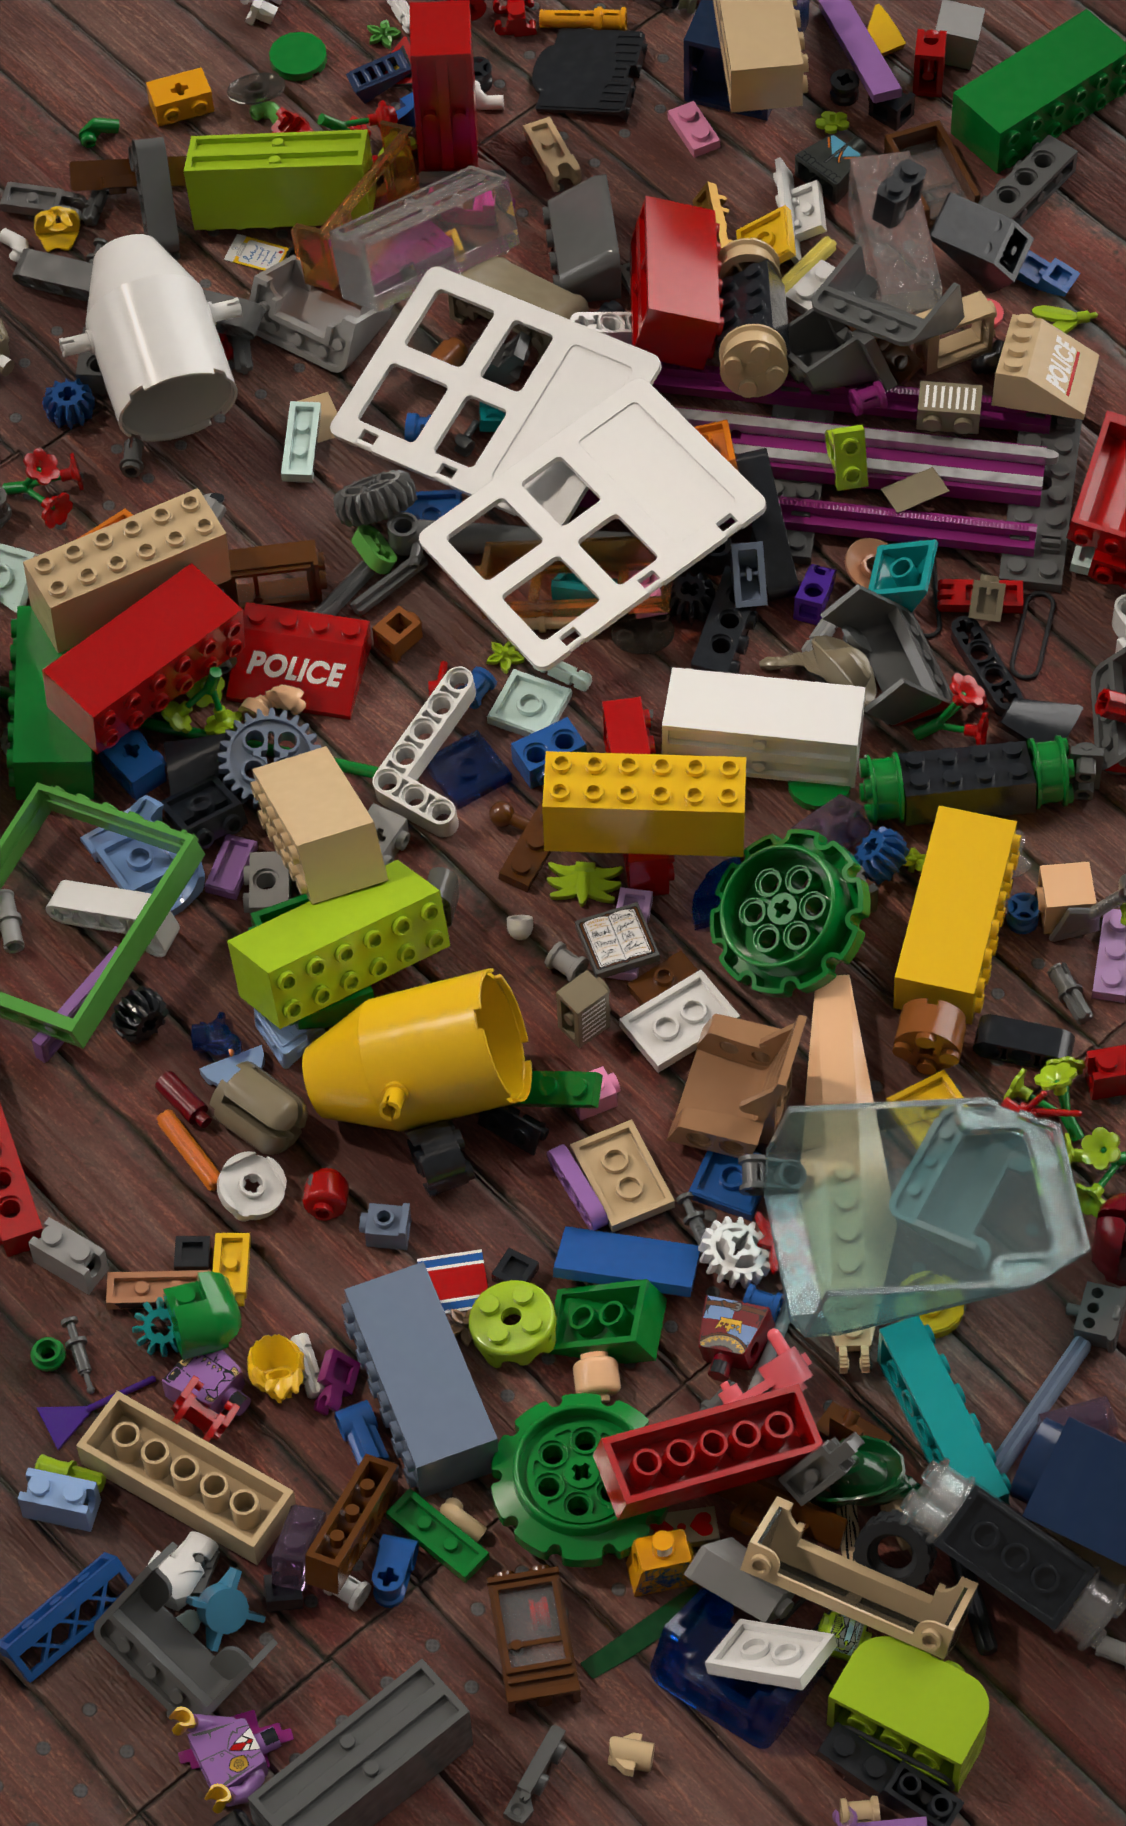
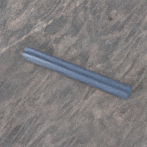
M1076 1336L996 1451L997 1462L995 1465L1000 1474L1008 1472L1090 1352L1091 1343L1081 1336Z

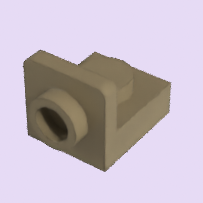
M981 574L980 580L973 579L968 618L1001 622L1006 584L999 583V576Z

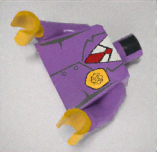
M182 1706L177 1707L169 1716L170 1720L175 1719L179 1721L172 1728L174 1735H182L187 1729L191 1732L187 1734L190 1748L210 1788L204 1799L206 1801L209 1799L216 1801L212 1810L219 1814L225 1806L229 1807L248 1803L247 1797L262 1786L265 1777L268 1775L267 1763L263 1755L281 1747L274 1727L272 1726L253 1735L245 1718L235 1719L234 1717L192 1714L188 1708Z

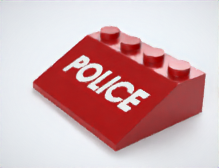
M246 602L243 611L245 647L236 656L237 663L231 669L226 700L243 703L248 697L256 698L259 695L263 696L266 695L265 691H269L273 687L287 685L300 688L304 692L301 697L306 703V707L302 711L303 713L351 720L372 645L370 621Z

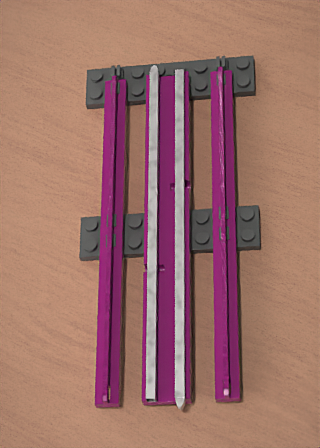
M661 362V371L652 385L658 392L773 404L771 417L748 414L738 415L729 412L683 407L674 408L693 427L727 419L735 457L737 454L767 448L794 563L811 564L816 533L874 538L904 543L936 539L940 547L1002 553L999 580H1023V589L1061 593L1068 539L1066 537L1069 530L1082 426L1081 419L992 406L993 396L982 395L979 427L1018 431L1017 443L864 427L868 487L861 488L881 490V488L933 467L949 489V492L939 496L1009 504L1006 521L904 510L897 513L894 508L821 501L823 484L835 485L836 474L827 454L825 431L850 426L833 424L835 411L854 413L849 402L848 390L854 388L857 391L870 387L873 383H862L812 392L802 382L797 384L788 371L784 383L774 392L761 397L745 398L732 392L724 384L720 375V367L705 365L703 370ZM895 386L889 391L885 390L887 407L881 409L878 406L863 411V414L917 420L920 388ZM1042 486H1046L1048 489L1042 490ZM588 489L578 507L590 508L599 502L600 499ZM729 518L724 523L734 524L736 522L732 518ZM753 527L750 542H756Z

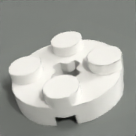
M247 1151L234 1155L225 1163L217 1179V1193L223 1206L239 1221L260 1220L272 1215L278 1209L285 1195L287 1181L283 1169L274 1159L269 1156L265 1158L256 1155V1152ZM246 1179H249L252 1183L258 1182L260 1184L256 1193L247 1191L244 1188Z

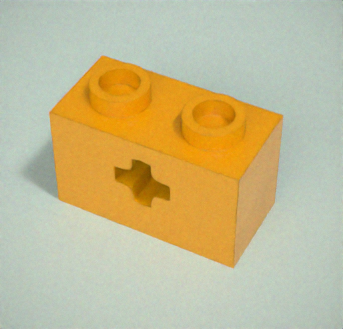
M202 67L146 82L149 104L158 127L214 112L212 91Z

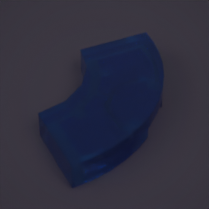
M739 857L729 858L712 868L695 891L692 902V920L695 930L710 927V912L713 908H717L721 902L720 897L715 895L716 888L731 863L741 864Z

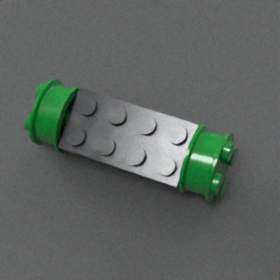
M1056 735L1054 741L1035 742L1033 738H1028L1027 745L1026 741H1011L1007 743L912 751L899 754L892 752L891 757L871 759L869 754L864 755V758L858 759L860 778H864L863 783H859L860 802L867 803L863 805L865 824L871 823V826H876L877 821L897 819L899 823H904L905 819L906 826L934 823L939 806L993 817L1036 813V810L1040 809L1041 804L1060 802L1063 807H1066L1068 803L1074 802L1073 787L1069 783V779L1075 776L1073 759H1067L1069 756L1067 738Z

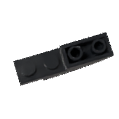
M839 1722L834 1724L815 1754L844 1774L843 1780L870 1798L871 1796H878L879 1803L906 1818L926 1816L927 1826H951L965 1803L904 1760L897 1763Z

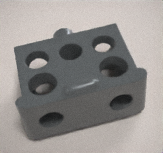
M1087 1281L1081 1305L1068 1302L1066 1307V1315L1077 1317L1073 1329L1074 1338L1081 1336L1088 1340L1091 1346L1105 1348L1109 1353H1113L1116 1349L1126 1314V1287L1116 1288Z

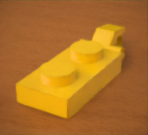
M215 1233L212 1272L221 1273L229 1279L238 1306H245L251 1246L250 1233Z

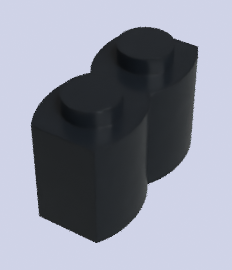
M910 159L900 162L895 167L893 175L885 179L878 187L872 220L889 229L898 226L903 221L906 211L914 208L920 201L927 169Z

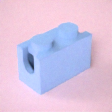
M28 1467L25 1475L28 1482L27 1492L20 1491L17 1499L22 1516L28 1519L91 1532L101 1502L97 1483Z

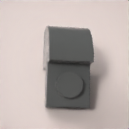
M521 331L507 344L503 343L484 373L483 378L503 385L516 382L519 379L524 363L530 355L528 346L531 337ZM477 339L470 346L466 359L468 358L469 354L471 353L479 339Z

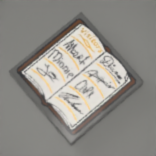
M638 902L575 921L576 931L596 978L600 977L603 979L660 961V954Z

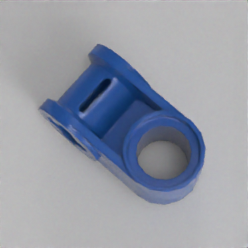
M387 1534L382 1535L372 1573L373 1596L379 1605L385 1608H392L403 1602L411 1573L416 1565L419 1541Z

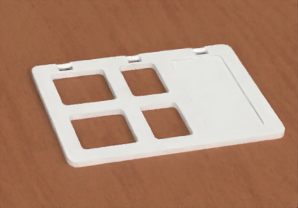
M437 266L430 268L421 279L331 422L330 429L338 440L355 447H360L375 456L471 496L631 380L642 378L653 385L661 371L662 365L659 358L650 352ZM441 293H446L494 313L493 318L465 363L460 367L453 366L407 346L433 302ZM517 324H521L553 339L524 387L516 392L484 379L483 375L512 328ZM394 367H399L448 388L414 442H408L360 421L389 372ZM470 399H475L506 413V416L473 467L464 466L436 454V450L464 405ZM365 433L378 437L373 445L362 440ZM562 461L556 462L524 486L527 492L556 522L563 526L568 524L589 489ZM444 466L456 471L452 479L440 474ZM502 502L495 506V508L509 514L517 515L506 503Z
M637 378L631 380L426 527L420 533L419 541L427 554L534 668L540 671H547L571 655V652L580 645L589 642L648 599L650 594L661 586L667 585L722 545L735 532L745 528L763 515L766 511V501L763 495L647 380ZM558 461L564 462L600 499L599 502L564 526L558 524L524 488L525 484ZM503 502L531 528L542 542L494 578L485 580L448 541L493 507ZM729 518L736 522L725 531L718 527ZM614 519L621 520L657 557L653 563L624 584L615 583L580 546L581 542ZM555 561H562L599 601L550 638L542 640L513 611L504 599ZM654 574L658 579L644 588L640 583ZM576 631L579 637L566 646L562 640Z

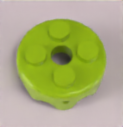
M510 1280L495 1284L480 1294L470 1310L468 1322L474 1346L481 1352L485 1360L495 1368H500L505 1361L516 1362L522 1366L528 1365L537 1355L542 1352L550 1353L555 1346L557 1316L550 1297L541 1288L532 1283ZM516 1314L521 1316L520 1321L515 1325L503 1323L504 1319L509 1315Z

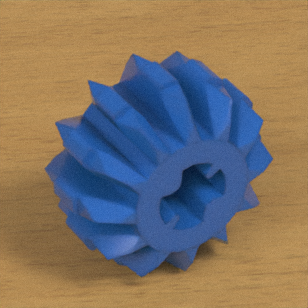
M66 377L65 382L54 381L53 387L46 388L42 404L49 422H55L58 428L66 424L72 429L73 424L83 426L85 419H92L93 410L95 409V398L88 384H82L79 378L71 382Z
M882 826L877 831L872 829L868 837H862L863 842L855 848L857 853L854 857L865 870V879L868 878L871 882L881 884L884 880L890 881L896 872L900 873L899 869L907 863L905 857L909 854L910 850L906 847L907 842L903 840L904 838L898 832Z

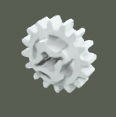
M725 1216L722 1224L715 1220L710 1228H706L698 1250L703 1252L700 1263H709L706 1273L713 1274L716 1272L718 1274V1283L727 1279L729 1280L730 1288H734L736 1283L740 1282L745 1289L748 1288L751 1281L757 1285L763 1276H767L770 1270V1250L757 1246L758 1241L764 1238V1235L761 1231L756 1232L754 1230L755 1222H751L747 1226L744 1225L743 1217H739L737 1222L733 1223L729 1216ZM737 1249L740 1250L736 1255H733Z

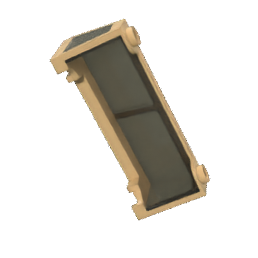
M776 1497L748 1544L740 1570L944 1659L959 1639L978 1583L961 1577L958 1584L952 1588L946 1589V1585L939 1583L934 1596L802 1539L806 1524L801 1522L797 1524L793 1520L791 1510L794 1503L781 1497Z

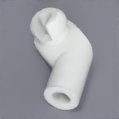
M475 81L476 108L478 110H503L504 95H486L481 90L480 83Z
M7 228L0 232V242L13 249L9 254V258L18 263L22 250L29 249L28 241L23 236Z

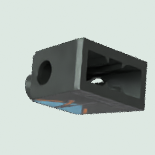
M829 135L795 155V176L806 184L818 180L822 186L823 196L836 205L863 173L862 154L866 151V145L859 137H854L846 143L836 135Z

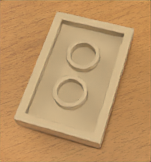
M632 1119L570 1144V1152L605 1209L609 1221L608 1225L612 1233L675 1207V1200Z

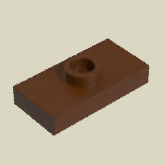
M680 950L628 983L627 990L640 1005H643L699 970Z

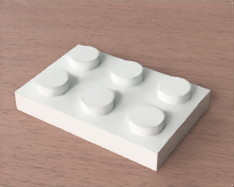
M699 970L620 1018L619 1026L659 1073L697 1049L702 1029L714 1014L740 1019V1015L706 974Z
M739 1619L705 1661L707 1673L711 1675L803 1690L837 1647L835 1635L831 1633Z

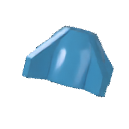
M230 1567L218 1583L207 1587L201 1592L200 1596H187L185 1602L197 1607L198 1618L206 1626V1647L215 1652H218L223 1634L237 1631L244 1625L246 1619L261 1623L265 1622V1616L249 1610L247 1598L237 1589L242 1571L237 1568Z

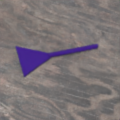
M150 1376L119 1392L128 1395L154 1383L156 1377ZM114 1394L88 1406L36 1407L57 1450L61 1449L92 1411L107 1405Z

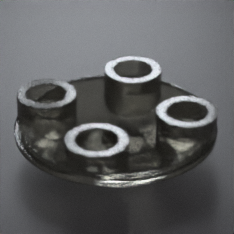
M633 609L617 620L611 631L612 640L615 645L621 650L632 654L658 652L666 648L672 642L675 635L674 625L670 621L669 613L636 619Z

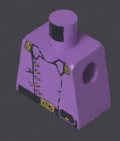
M223 1350L184 1360L181 1359L162 1380L165 1397L175 1402L190 1379L195 1375L199 1378V1381L204 1383V1386L200 1391L193 1388L191 1392L197 1396L195 1399L217 1414L222 1412L226 1402L230 1401L240 1406L236 1415L240 1416L246 1411L251 1402V1399L241 1392L245 1385L243 1371Z

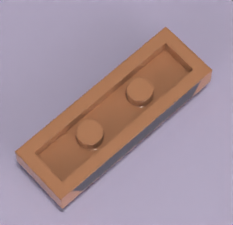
M211 1270L107 1272V1310L145 1309L143 1306L145 1302H148L153 1309H156V1300L158 1297L163 1298V1289L196 1282L197 1272Z

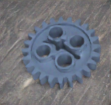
M270 708L268 716H264L262 711L257 709L256 718L253 719L248 713H245L244 724L234 720L233 727L235 731L226 729L225 737L228 741H220L219 748L224 752L218 753L217 761L223 763L219 766L218 772L219 774H227L223 778L225 786L234 784L231 788V792L234 795L242 793V804L252 799L253 809L259 806V801L255 800L250 786V782L255 781V779L246 776L245 772L267 765L269 733L274 735V762L322 748L321 745H312L317 740V734L307 735L309 730L308 723L300 727L298 726V715L288 720L287 710H284L280 717L275 716L274 708ZM250 739H257L263 745L259 748H251L246 742ZM287 740L291 741L295 747L286 750L281 748L279 743Z

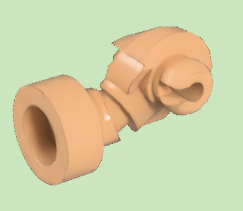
M279 685L269 691H265L266 695L246 698L238 708V711L242 713L243 719L245 713H248L253 719L256 718L257 709H260L264 716H268L270 708L273 707L290 710L293 715H297L306 707L305 701L301 699L304 692L300 688Z

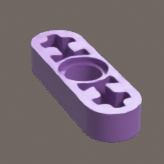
M561 1144L547 1151V1157L554 1173L590 1230L596 1231L608 1225L609 1221L604 1207L567 1147Z

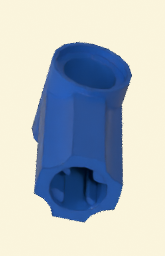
M368 1400L334 1412L340 1434L345 1442L348 1441L358 1466L365 1454L390 1462L388 1453L377 1431L378 1424Z

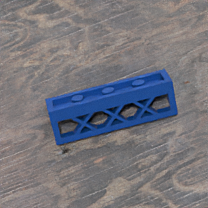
M104 1552L0 1639L1 1655L9 1658L24 1679L31 1683L92 1632L96 1621L121 1595L119 1594L117 1597L106 1596L108 1581L119 1574L128 1587L134 1579L117 1556ZM99 1590V1595H93L96 1591ZM87 1599L98 1600L96 1615L90 1620H79L80 1605ZM105 1601H109L110 1603L104 1607ZM71 1613V1619L66 1618ZM58 1623L70 1624L68 1638L61 1644L50 1643L52 1628ZM77 1624L83 1625L77 1630ZM44 1636L43 1642H37ZM31 1646L42 1647L40 1662L29 1670L20 1655ZM49 1648H55L51 1653H49Z

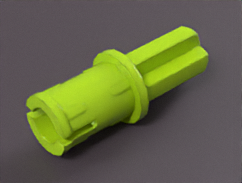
M42 1454L35 1465V1469L94 1481L97 1483L99 1493L102 1492L106 1483V1477L102 1473L80 1467L73 1460L65 1462Z

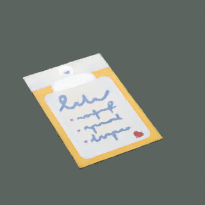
M237 234L223 260L264 271L284 260L289 248Z

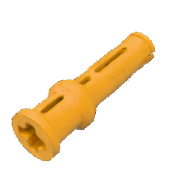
M597 6L594 10L587 11L540 9L539 26L540 28H594L595 30L627 31V7H622L621 10H610Z

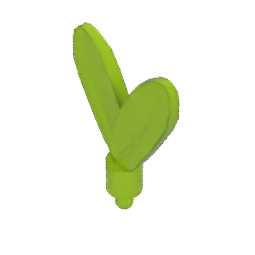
M1047 305L1036 306L1032 309V314L1035 317L1055 322L1052 325L1066 334L1078 324L1088 323L1090 319L1098 317L1097 312L1089 313L1088 310L1074 312Z

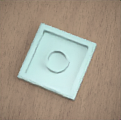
M513 669L487 716V723L526 737L559 721L572 697V689Z

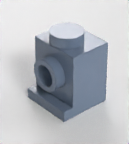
M369 1203L368 1213L361 1212L359 1232L365 1233L366 1246L407 1250L412 1222L410 1203H403V1206Z

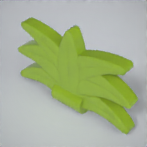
M576 861V865L571 866L548 862L549 869L560 876L547 877V883L559 890L550 893V899L565 900L577 897L580 907H584L588 898L603 903H615V897L607 893L618 890L621 887L620 881H610V879L619 876L623 872L622 866L600 868L596 867L595 862Z

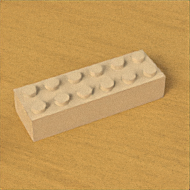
M119 1391L115 1392L76 1445L82 1465L102 1473L113 1483L256 1565L259 1564L297 1510L293 1490Z

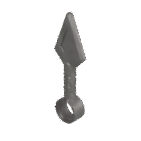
M1126 874L1122 875L1119 879V890L1092 907H1069L1050 934L1049 940L1055 942L1099 931L1100 917L1123 902L1126 903Z

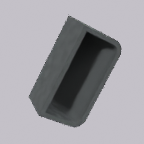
M607 174L594 175L548 200V207H542L544 225H550V229L546 230L547 247H553L554 251L549 252L550 268L557 271V275H552L553 284L573 294L581 295L587 302L621 299L620 254Z

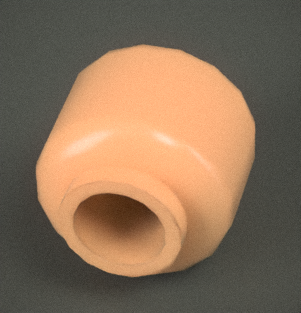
M606 1351L581 1354V1360L577 1361L573 1366L576 1394H598L602 1398V1404L609 1403L610 1396L615 1395L621 1389L617 1360L609 1357Z

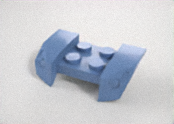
M145 795L124 812L132 811L142 816L145 820L151 822L158 820L162 822L164 804ZM100 827L80 837V841L96 863L101 862L120 889L152 894L177 855ZM200 862L171 908L174 916L182 912L203 891L205 873L202 862Z

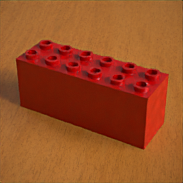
M470 0L411 2L410 60L419 173L421 171L479 170Z
M645 196L630 240L632 345L656 355L661 362L703 370L707 359L713 358L716 345L714 341L715 336H720L722 333L724 317H720L723 307V298H719L722 289V279H718L722 262L718 260L721 243L717 241L720 224L716 223L715 210Z
M190 563L42 669L47 707L98 755L106 748L113 747L129 731L138 729L155 712L164 710L169 702L177 696L190 691L196 682L208 676L210 668L219 667L229 658H234L241 653L245 647L243 609L193 563Z

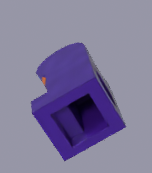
M810 564L795 596L794 620L818 625L822 619L820 614L825 611L834 588L837 574L836 569Z

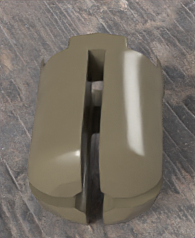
M245 1061L237 1064L236 1066L241 1070L234 1074L228 1082L221 1080L212 1095L210 1106L215 1109L214 1116L212 1117L262 1154L274 1155L287 1150L301 1135L302 1130L300 1128H304L308 1118L306 1103L302 1097L253 1062Z

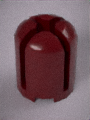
M1119 1193L1104 1202L1098 1211L1091 1247L1092 1263L1094 1261L1097 1269L1105 1275L1107 1282L1118 1286H1126V1259H1122L1123 1247H1126V1193Z

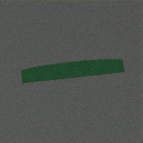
M695 1584L581 1662V1666L592 1679L604 1674L669 1632L701 1606L707 1598Z

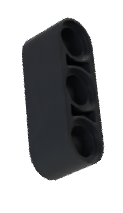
M986 1014L979 1019L972 1048L977 1055L987 1059L1041 1070L1046 1066V1061L1050 1059L1071 1057L1075 1036L1061 1028Z

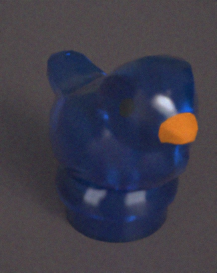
M219 1012L217 1018L209 1023L200 1021V1024H192L193 1051H201L202 1053L210 1051L214 1055L226 1054L230 1057L241 1053L242 1042L237 1035L231 1032L225 1023V1012Z

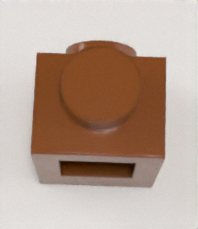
M400 605L372 627L374 647L396 664L401 660V655L423 638L420 618L415 613L406 611Z

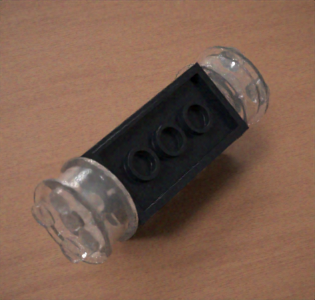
M947 1457L940 1461L939 1464L932 1460L921 1476L923 1479L921 1487L917 1492L911 1490L901 1503L900 1508L904 1514L900 1523L902 1525L910 1523L927 1535L926 1542L929 1544L933 1542L939 1549L1048 1625L1051 1631L1058 1633L1061 1630L1078 1642L1077 1649L1079 1651H1084L1089 1646L1096 1649L1107 1633L1104 1628L1112 1617L1117 1619L1126 1608V1599L1124 1598L1126 1584L1120 1583L1116 1585L1103 1576L1099 1565L1093 1566V1564L1037 1524L1023 1517L1020 1512L977 1483L974 1476L971 1475L966 1478L949 1466L950 1459Z

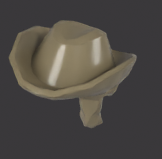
M827 635L814 636L812 639L813 650L809 652H796L784 657H765L759 661L760 669L771 671L791 666H804L809 672L822 676L827 683L865 687L864 707L876 699L877 686L874 671L868 658L859 649L854 648L839 638Z

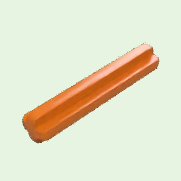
M167 1109L157 1116L160 1128L209 1191H215L220 1174L218 1169L172 1110Z

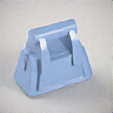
M254 1008L255 1026L284 1069L289 1068L303 1055L305 1048L326 1031L325 1028L298 1030L295 1024L279 1029Z

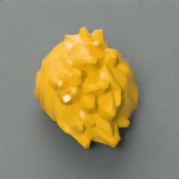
M280 1334L264 1335L250 1347L247 1357L248 1377L253 1386L259 1388L261 1392H266L278 1403H282L285 1397L291 1398L293 1392L295 1394L299 1393V1387L303 1383L304 1353L293 1341Z

